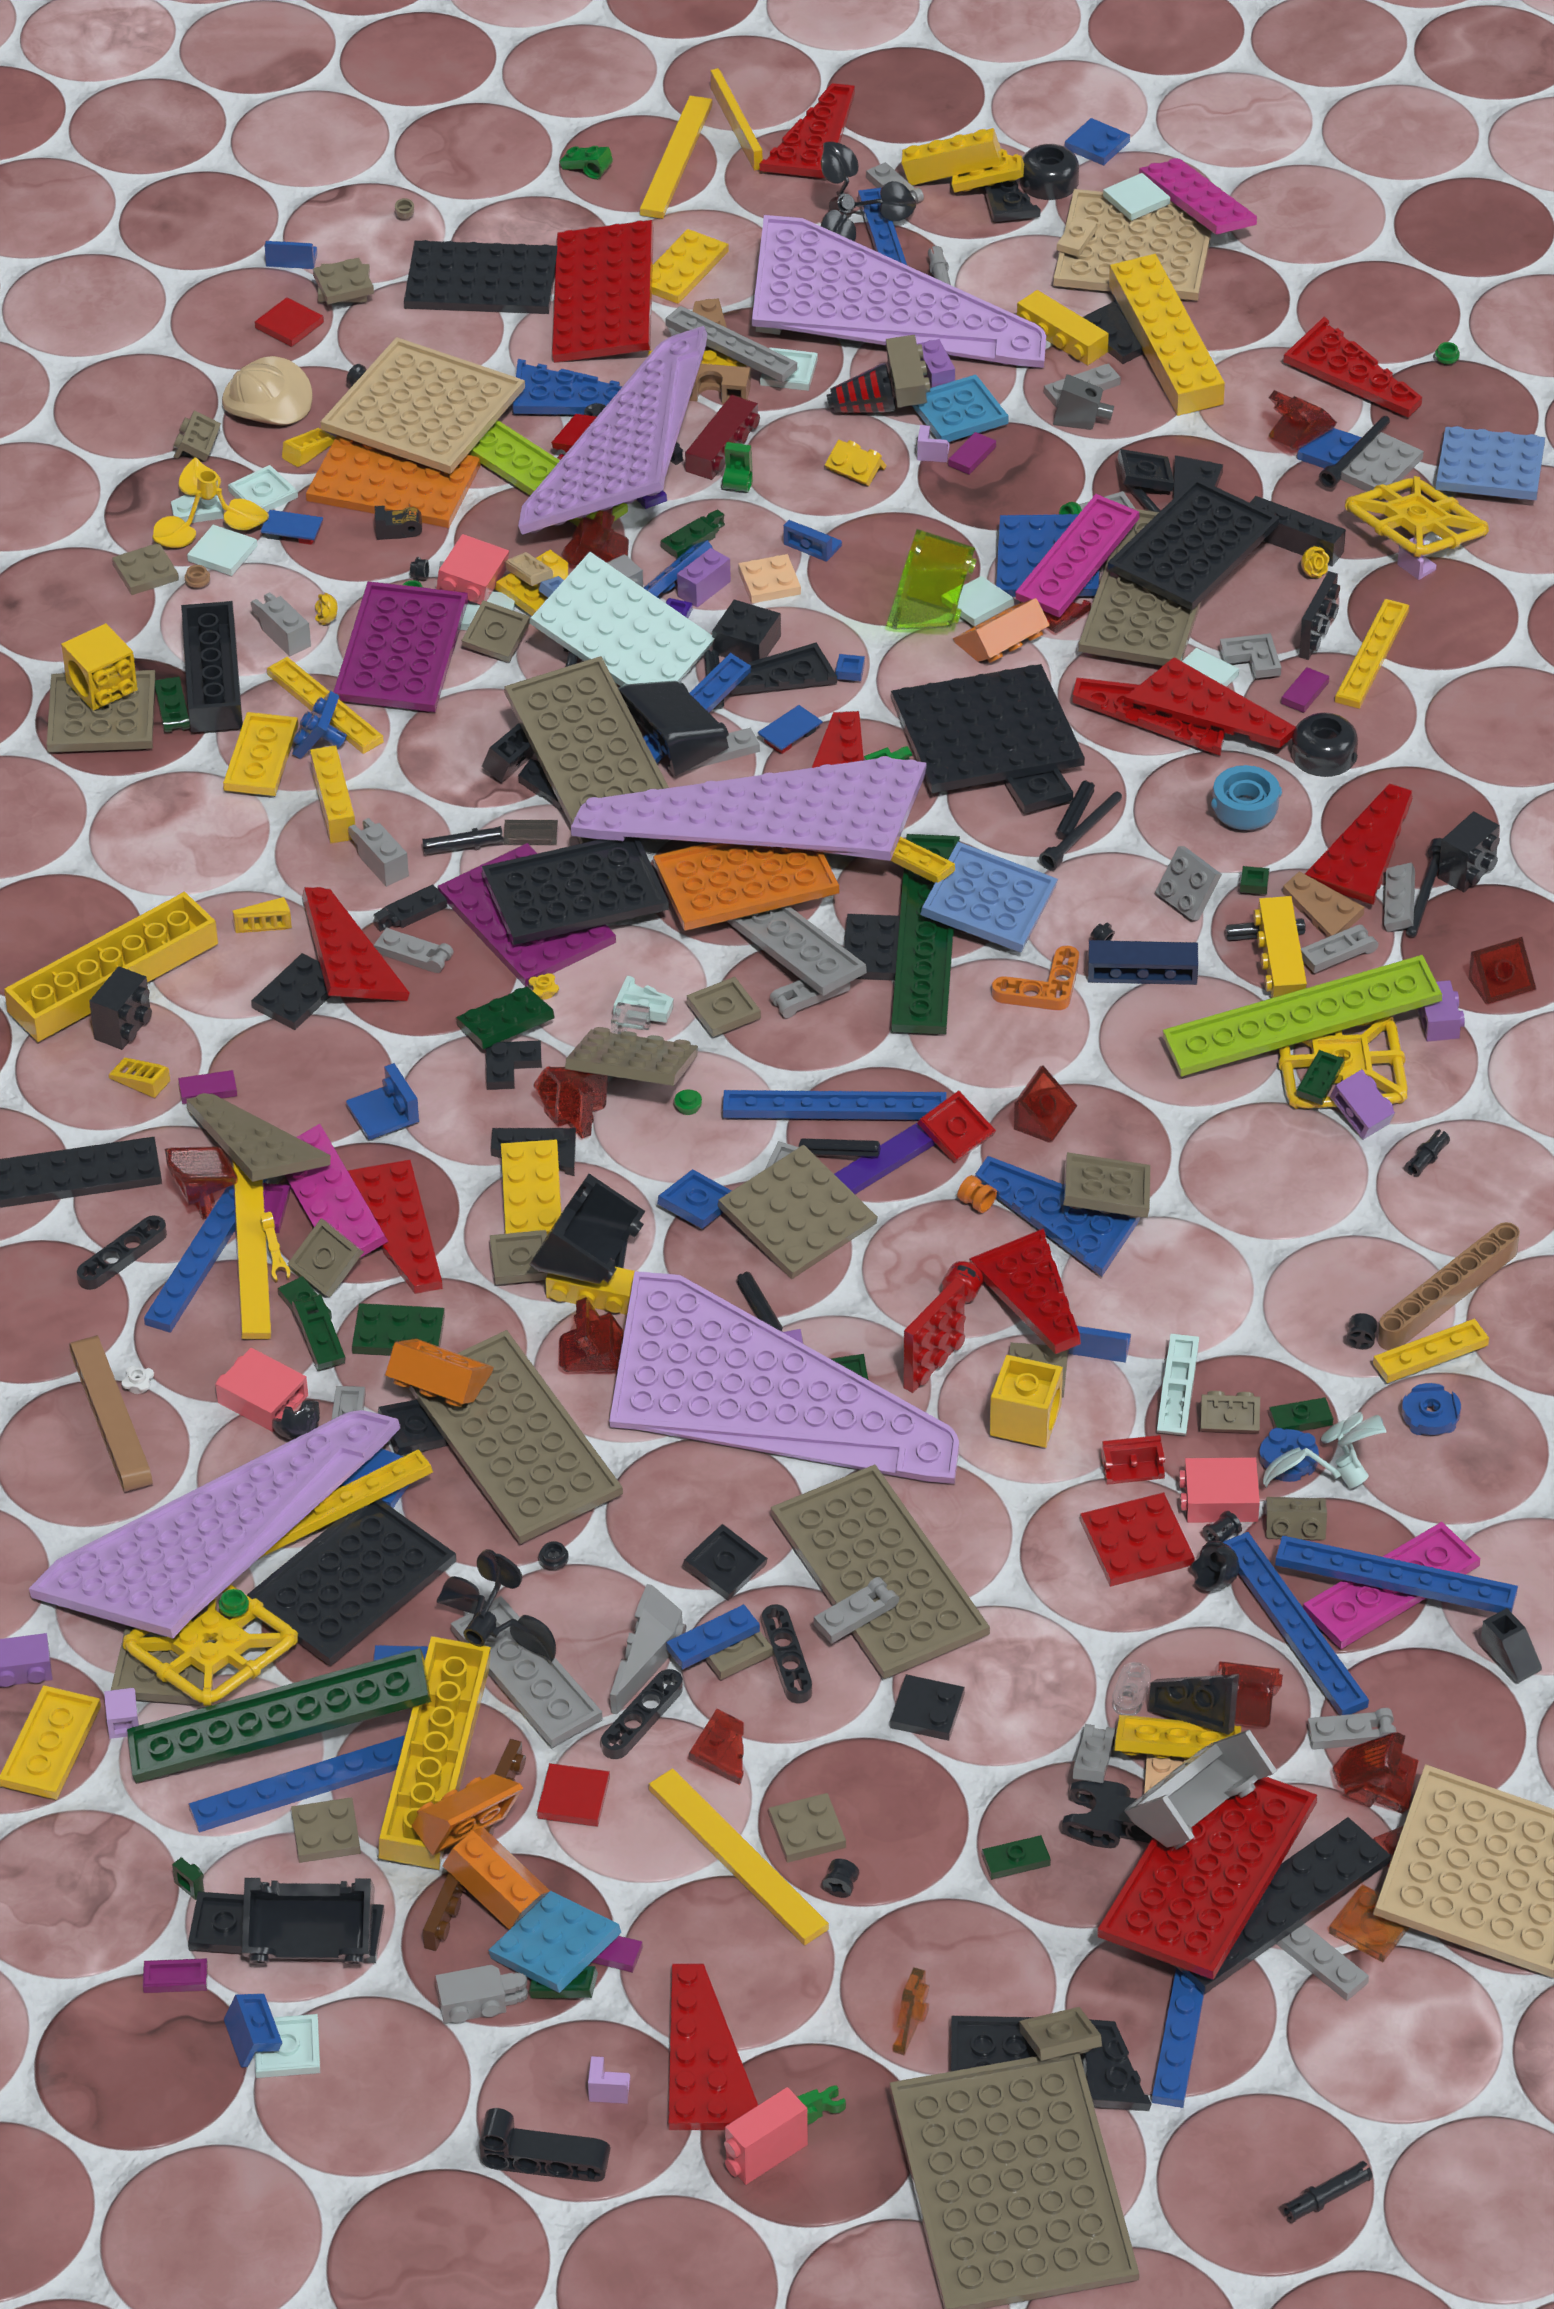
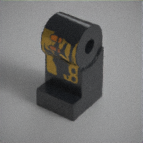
M385 505L375 506L377 540L418 536L422 532L421 512L414 507L385 511Z

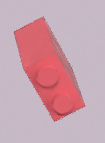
M462 534L439 569L436 589L468 593V601L481 605L483 600H488L496 587V581L500 580L506 572L505 561L508 560L509 550Z
M250 1348L243 1356L237 1358L226 1374H222L216 1382L217 1401L226 1408L274 1432L272 1420L274 1418L282 1419L285 1407H292L294 1411L308 1396L307 1377Z
M1256 1457L1185 1458V1470H1179V1488H1185V1493L1180 1495L1181 1511H1186L1187 1523L1216 1522L1221 1518L1220 1515L1224 1511H1230L1235 1514L1240 1522H1258L1260 1501Z
M788 2087L725 2127V2165L730 2174L734 2177L738 2176L747 2185L808 2145L807 2107Z

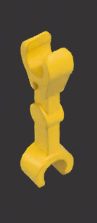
M271 1212L262 1213L261 1225L263 1231H265L268 1250L272 1257V1279L277 1283L276 1272L283 1270L286 1272L287 1280H289L290 1268L281 1257L280 1244L277 1241L274 1230L273 1215Z

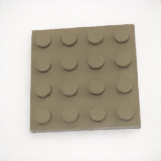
M155 670L136 671L137 691L94 711L66 683L65 673L51 674L47 732L48 752L153 749Z
M596 1027L587 1033L566 1058L565 1069L674 1086L697 1057L698 1046L691 1045V1042L679 1039L671 1042L665 1041L661 1036L651 1035L645 1038L637 1036L635 1032L623 1031L619 1034L610 1032L608 1028Z
M805 1145L800 1146L718 1200V1207L791 1279L877 1224L878 1216Z

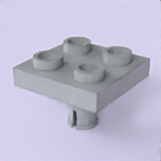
M1178 846L1155 893L1191 920H1199L1222 874L1185 846Z

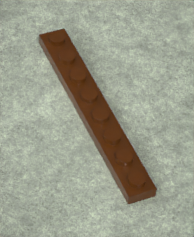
M509 1740L496 1768L495 1775L515 1781L517 1772L522 1773L526 1756L522 1754L521 1741ZM491 1825L485 1828L493 1836L494 1826ZM448 1873L423 1928L425 1949L437 1951L441 1940L445 1941L450 1930V1920L452 1916H457L460 1910L463 1891L468 1892L450 1873Z

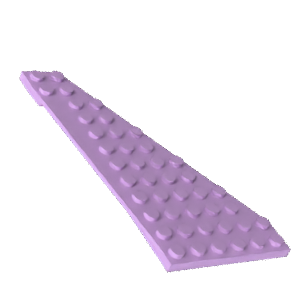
M764 215L752 326L778 328L886 345V339L915 335L917 344L940 339L948 355L998 362L1006 365L1044 368L1046 334L1037 324L806 219Z
M704 326L671 336L662 341L651 352L522 505L518 525L522 535L529 532H539L551 525L558 526L573 518H584L592 512L606 511L621 503H631L637 498L646 495L654 496L663 490L668 466L706 347L707 332Z
M882 756L878 759L836 765L826 764L815 768L764 773L758 776L722 781H707L701 784L659 790L649 789L644 792L602 798L592 797L587 799L580 807L571 825V836L624 841L625 837L784 847L891 861L926 774V763Z
M634 1272L609 1420L610 1427L643 1430L860 1470L875 1464L882 1474L928 1482L955 1484L959 1440L957 1434L949 1425L681 1275Z
M364 1410L345 1413L313 1429L311 1432L301 1435L57 1559L29 1588L31 1598L174 1638L195 1615L366 1461L370 1460L400 1429L399 1421L397 1418Z

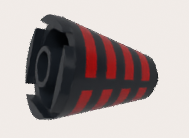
M886 363L879 364L830 388L831 394H827L829 408H834L836 413H886L897 411Z

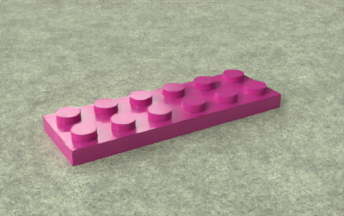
M1172 158L1167 162L1151 163L1149 166L1139 168V174L1143 173L1170 197V201L1216 235L1257 225V216L1181 159Z
M1095 494L1015 592L1016 599L1025 602L1037 598L1043 611L1060 617L1140 519L1139 511Z
M321 1124L297 1136L298 1139L331 1155V1165L285 1175L313 1226L315 1227L321 1218L326 1220L364 1251L361 1257L388 1242Z
M1443 1522L1438 1523L1383 1556L1465 1575L1479 1567L1481 1559ZM1342 1580L1305 1602L1303 1609L1311 1620L1342 1649L1426 1598Z

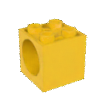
M107 623L61 643L66 683L93 711L138 690L133 651Z
M1006 1355L991 1395L990 1436L1047 1448L1062 1405L1063 1367Z

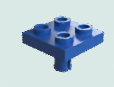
M330 691L324 699L320 697L316 701L311 713L307 711L303 715L299 723L302 728L293 739V742L296 743L292 752L293 755L301 759L320 738L334 746L336 745L337 749L343 744L347 734L329 724L339 695Z

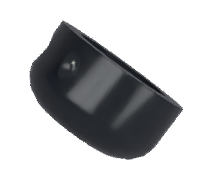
M1041 144L1031 148L1023 155L1024 174L1020 178V186L1028 195L1042 200H1057L1068 197L1074 192V189H1077L1079 185V162L1076 155L1068 148L1058 144Z
M1316 713L1304 718L1295 727L1292 736L1291 755L1295 765L1302 771L1314 776L1332 777L1347 772L1357 761V732L1354 726L1342 716L1333 713Z

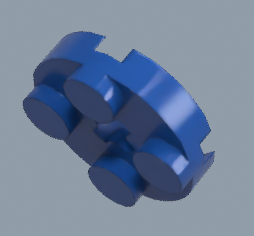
M1423 1383L1416 1385L1412 1388L1411 1393L1403 1398V1419L1410 1426V1431L1416 1435L1452 1433L1460 1419L1461 1402L1459 1397L1453 1391L1452 1394L1445 1391V1386L1440 1384ZM1428 1406H1433V1409H1434V1410H1437V1411H1435V1412L1427 1411V1407H1428Z
M1274 1428L1261 1443L1260 1464L1262 1467L1264 1465L1267 1469L1276 1458L1298 1447L1301 1450L1308 1448L1319 1456V1450L1315 1443L1316 1439L1310 1433ZM1305 1456L1301 1462L1276 1476L1275 1479L1285 1482L1301 1480V1476L1307 1473L1311 1475L1316 1470L1318 1462L1309 1456Z

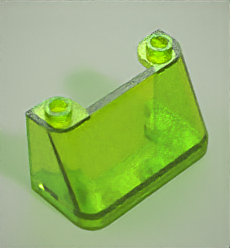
M917 529L886 627L895 630L951 628L952 623L958 624L962 609L957 607L967 572L973 573L977 559L972 558L975 547Z

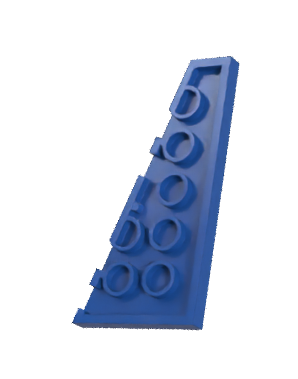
M518 359L516 377L525 380V389L514 400L513 413L584 415L585 408L590 404L600 403L607 406L623 386H620V382L611 380L609 383L598 381L596 376L566 369L553 371L547 369V365L538 363L536 367L526 364V360Z
M987 1156L975 1173V1176L982 1181L983 1185H990L997 1190V1199L1037 1229L1041 1230L1044 1228L1045 1235L1101 1277L1140 1221V1217L1131 1218L1125 1214L1118 1213L1105 1214L1098 1210L1074 1209L1063 1205L1064 1184Z

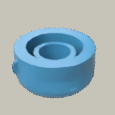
M1249 765L1231 767L1220 773L1214 781L1211 806L1218 819L1231 828L1255 830L1267 825L1274 819L1279 807V798L1282 796V788L1279 786L1276 777L1263 768Z

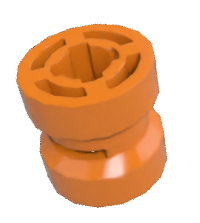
M974 1175L968 1176L962 1182L957 1193L959 1200L966 1204L971 1203L973 1208L980 1213L988 1211L997 1196L995 1188L987 1184L983 1185L982 1181Z

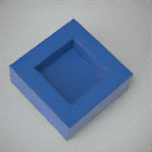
M839 654L836 667L837 679L861 681L865 666V656Z

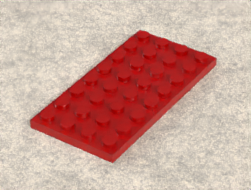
M639 220L631 223L557 232L558 248L556 256L552 347L554 363L651 350L654 232L652 220Z
M1264 1777L1253 1783L1256 1788L1252 1792L1241 1798L1238 1794L1229 1797L1192 1826V1833L1195 1837L1178 1849H1175L1173 1846L1166 1848L1153 1838L1100 1924L1098 1937L1214 1980L1316 1806L1317 1794L1269 1777Z

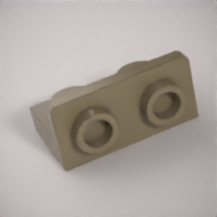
M194 410L190 419L185 417L179 431L183 433L178 434L173 444V447L177 448L173 457L178 459L182 451H185L194 457L206 461L221 423Z
M1209 1391L1207 1395L1202 1394L1200 1431L1259 1434L1260 1397L1254 1396L1251 1392H1238L1236 1396L1225 1395L1222 1391Z
M1266 1497L1267 1538L1281 1539L1283 1535L1297 1539H1326V1498Z

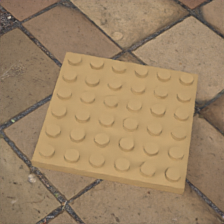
M1074 189L1065 231L1075 216L1098 222V229L1079 257L1063 252L1059 253L1053 286L1112 292L1109 287L1111 264L1156 253L1179 298L1198 301L1212 231L1172 201H1170L1169 205L1131 221L1103 197V192Z
M396 337L322 419L321 429L451 474L525 389V380Z
M1425 1764L1373 1915L1554 1978V1809Z

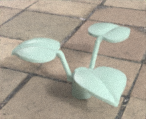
M1357 1412L1346 1420L1336 1423L1322 1435L1321 1441L1324 1444L1338 1438V1445L1342 1447L1345 1453L1336 1460V1469L1308 1448L1301 1450L1298 1447L1279 1456L1267 1467L1263 1476V1484L1267 1488L1273 1478L1297 1465L1305 1456H1309L1332 1472L1336 1479L1341 1476L1349 1489L1357 1487L1369 1475L1358 1460L1352 1442L1372 1435L1386 1433L1382 1418L1379 1415H1374L1362 1421L1363 1414Z

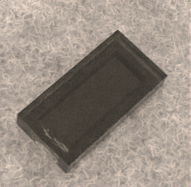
M505 820L504 845H524L526 843L529 845H557L558 820Z

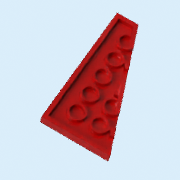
M859 711L833 712L812 768L826 764L836 765L864 761Z

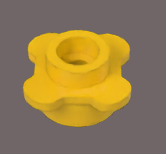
M547 973L529 979V985L533 987V992L542 1000L552 998L559 991V986L554 982L555 976L553 974Z

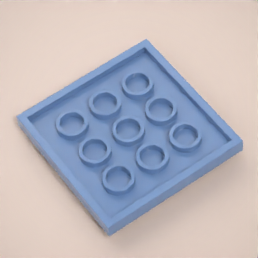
M1459 426L1446 427L1436 480V490L1537 500L1545 437H1539L1534 434L1520 435L1511 432H1492L1485 429H1464Z
M958 842L948 859L955 863V871L946 879L935 883L922 907L920 915L1009 949L1022 952L1056 888L1058 879Z

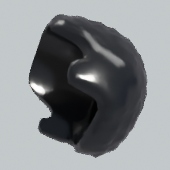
M305 1400L297 1411H293L292 1407H285L282 1419L274 1418L272 1420V1427L279 1435L290 1440L311 1432L319 1426V1402Z
M1217 1540L1207 1542L1202 1547L1198 1559L1191 1564V1569L1196 1575L1195 1584L1201 1590L1214 1591L1223 1589L1237 1578L1240 1567L1236 1552L1229 1545Z

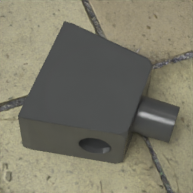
M1066 374L1053 425L1091 430L1094 427L1096 417L1111 421L1114 406L1100 402L1103 393L1101 387Z

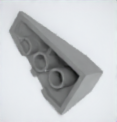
M650 1584L646 1585L635 1613V1618L638 1619L635 1634L629 1633L625 1654L626 1660H621L610 1694L611 1713L618 1714L671 1656L667 1650L666 1642L686 1633V1624H683L682 1610Z

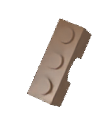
M700 364L689 401H698L699 395L706 390L719 391L722 394V404L731 395L748 400L751 387L750 368Z

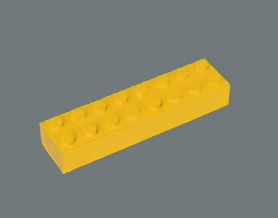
M1156 253L1111 264L1109 287L1141 344L1142 350L1177 416L1223 405L1225 382Z
M184 891L4 988L7 1012L39 1042L91 1014L90 999L118 966L146 976L147 982L217 945L216 921Z
M431 1636L425 1658L431 1702L412 1708L379 1837V1859L440 1870L444 1850L432 1856L413 1829L412 1824L418 1816L417 1811L428 1802L435 1804L441 1801L442 1797L451 1790L457 1789L459 1792L489 1673L491 1647H478L471 1643Z

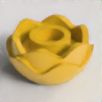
M1313 546L1304 552L1301 558V567L1309 577L1321 578L1328 571L1329 556L1323 548Z
M324 592V594L318 595L319 600L315 603L317 611L315 620L320 625H327L335 620L338 608L337 600L332 595Z

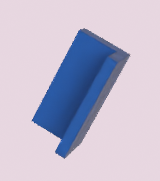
M265 241L266 267L313 269L315 267L318 253L317 247L313 246L312 243Z
M788 520L783 525L784 545L825 562L842 546L841 540L794 521Z
M1077 1326L1081 1344L1070 1348L1069 1354L1126 1363L1131 1343V1334Z
M235 1994L224 2017V2022L240 2066L248 2067L255 2052L279 2051L282 2040L265 1994Z

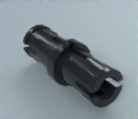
M1436 1130L1426 1143L1418 1146L1417 1153L1405 1164L1408 1174L1412 1175L1414 1173V1177H1418L1430 1163L1432 1164L1438 1159L1437 1155L1450 1142V1137L1445 1131L1438 1137L1441 1130Z

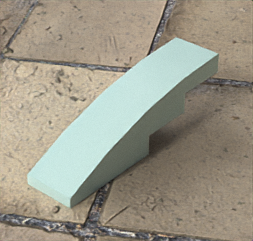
M1170 1334L1157 1433L1186 1436L1199 1347L1198 1336Z

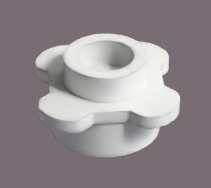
M136 1366L128 1367L126 1369V1378L121 1382L122 1387L134 1394L146 1392L150 1388V1378L154 1376L153 1370Z

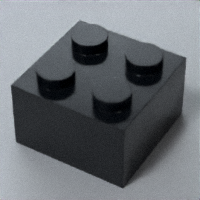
M734 599L712 630V637L715 638L712 643L713 650H717L719 656L725 658L732 653L746 663L767 657L781 637V613Z
M1474 811L1468 815L1441 841L1438 879L1463 893L1472 885L1475 886L1487 871H1492L1498 862V857L1496 856L1497 847L1500 842V825Z
M118 966L90 999L95 1040L123 1050L130 1041L134 1040L140 1028L149 1022L152 1009L150 1008V991L146 976Z

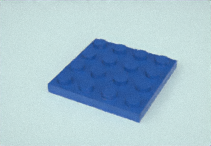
M1079 514L1000 515L996 586L1010 596L1016 597L1015 592ZM1100 568L1077 596L1096 595L1099 587Z

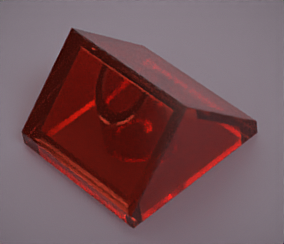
M1523 937L1471 952L1468 979L1485 1004L1537 989Z
M1044 1065L1038 1068L1014 1102V1130L1050 1143L1053 1142L1078 1105Z

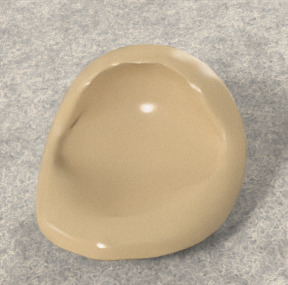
M276 356L263 357L242 367L240 371L233 375V378L224 390L222 405L229 414L267 424L290 425L304 418L310 411L312 388L306 374L292 361Z

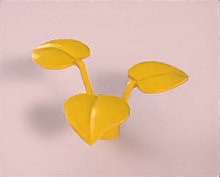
M194 457L184 468L179 478L180 490L187 495H196L188 520L184 522L183 519L176 516L163 517L155 524L152 539L160 545L171 548L189 545L196 537V530L190 527L200 497L204 500H211L217 495L223 510L226 511L223 516L225 523L237 530L252 529L267 521L269 514L259 505L246 499H233L228 506L222 496V489L219 488L221 484L219 475Z

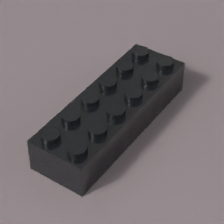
M233 601L181 605L191 732L242 728L243 718Z

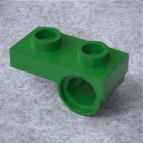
M575 146L568 149L559 162L562 169H583L588 177L599 179L612 164L613 158L609 147L591 146L579 148Z
M727 442L725 446L726 468L723 475V488L749 492L753 482L751 445Z

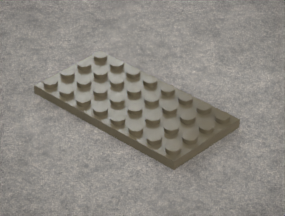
M1134 509L1139 511L1140 519L1111 553L1108 561L1159 512ZM1107 561L1079 642V652L1162 666L1174 657L1182 661L1201 602L1193 610H1190L1109 571Z
M602 656L504 686V693L571 825L580 807L589 798H602L644 792L649 789L669 788ZM577 837L580 844L600 840L593 838Z
M507 1330L457 1353L494 1367L492 1374L474 1402L462 1404V1407L446 1403L445 1397L436 1395V1397L426 1396L419 1392L420 1388L412 1385L409 1387V1390L520 1544L623 1494L621 1484Z
M875 1464L771 1507L772 1517L833 1606L867 1587L869 1582L876 1577L882 1578L887 1584L886 1588L893 1590L899 1596V1602L894 1608L852 1632L883 1679L990 1634V1626ZM877 1596L876 1598H874V1599H872V1600H873L874 1602H876V1601H878L880 1598Z

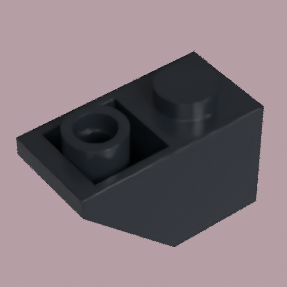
M1508 1608L1483 1621L1480 1644L1516 1683L1542 1670V1665L1526 1627Z

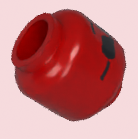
M957 1261L947 1271L942 1281V1289L944 1290L955 1278L965 1283V1303H969L977 1296L983 1285L984 1277L975 1264Z

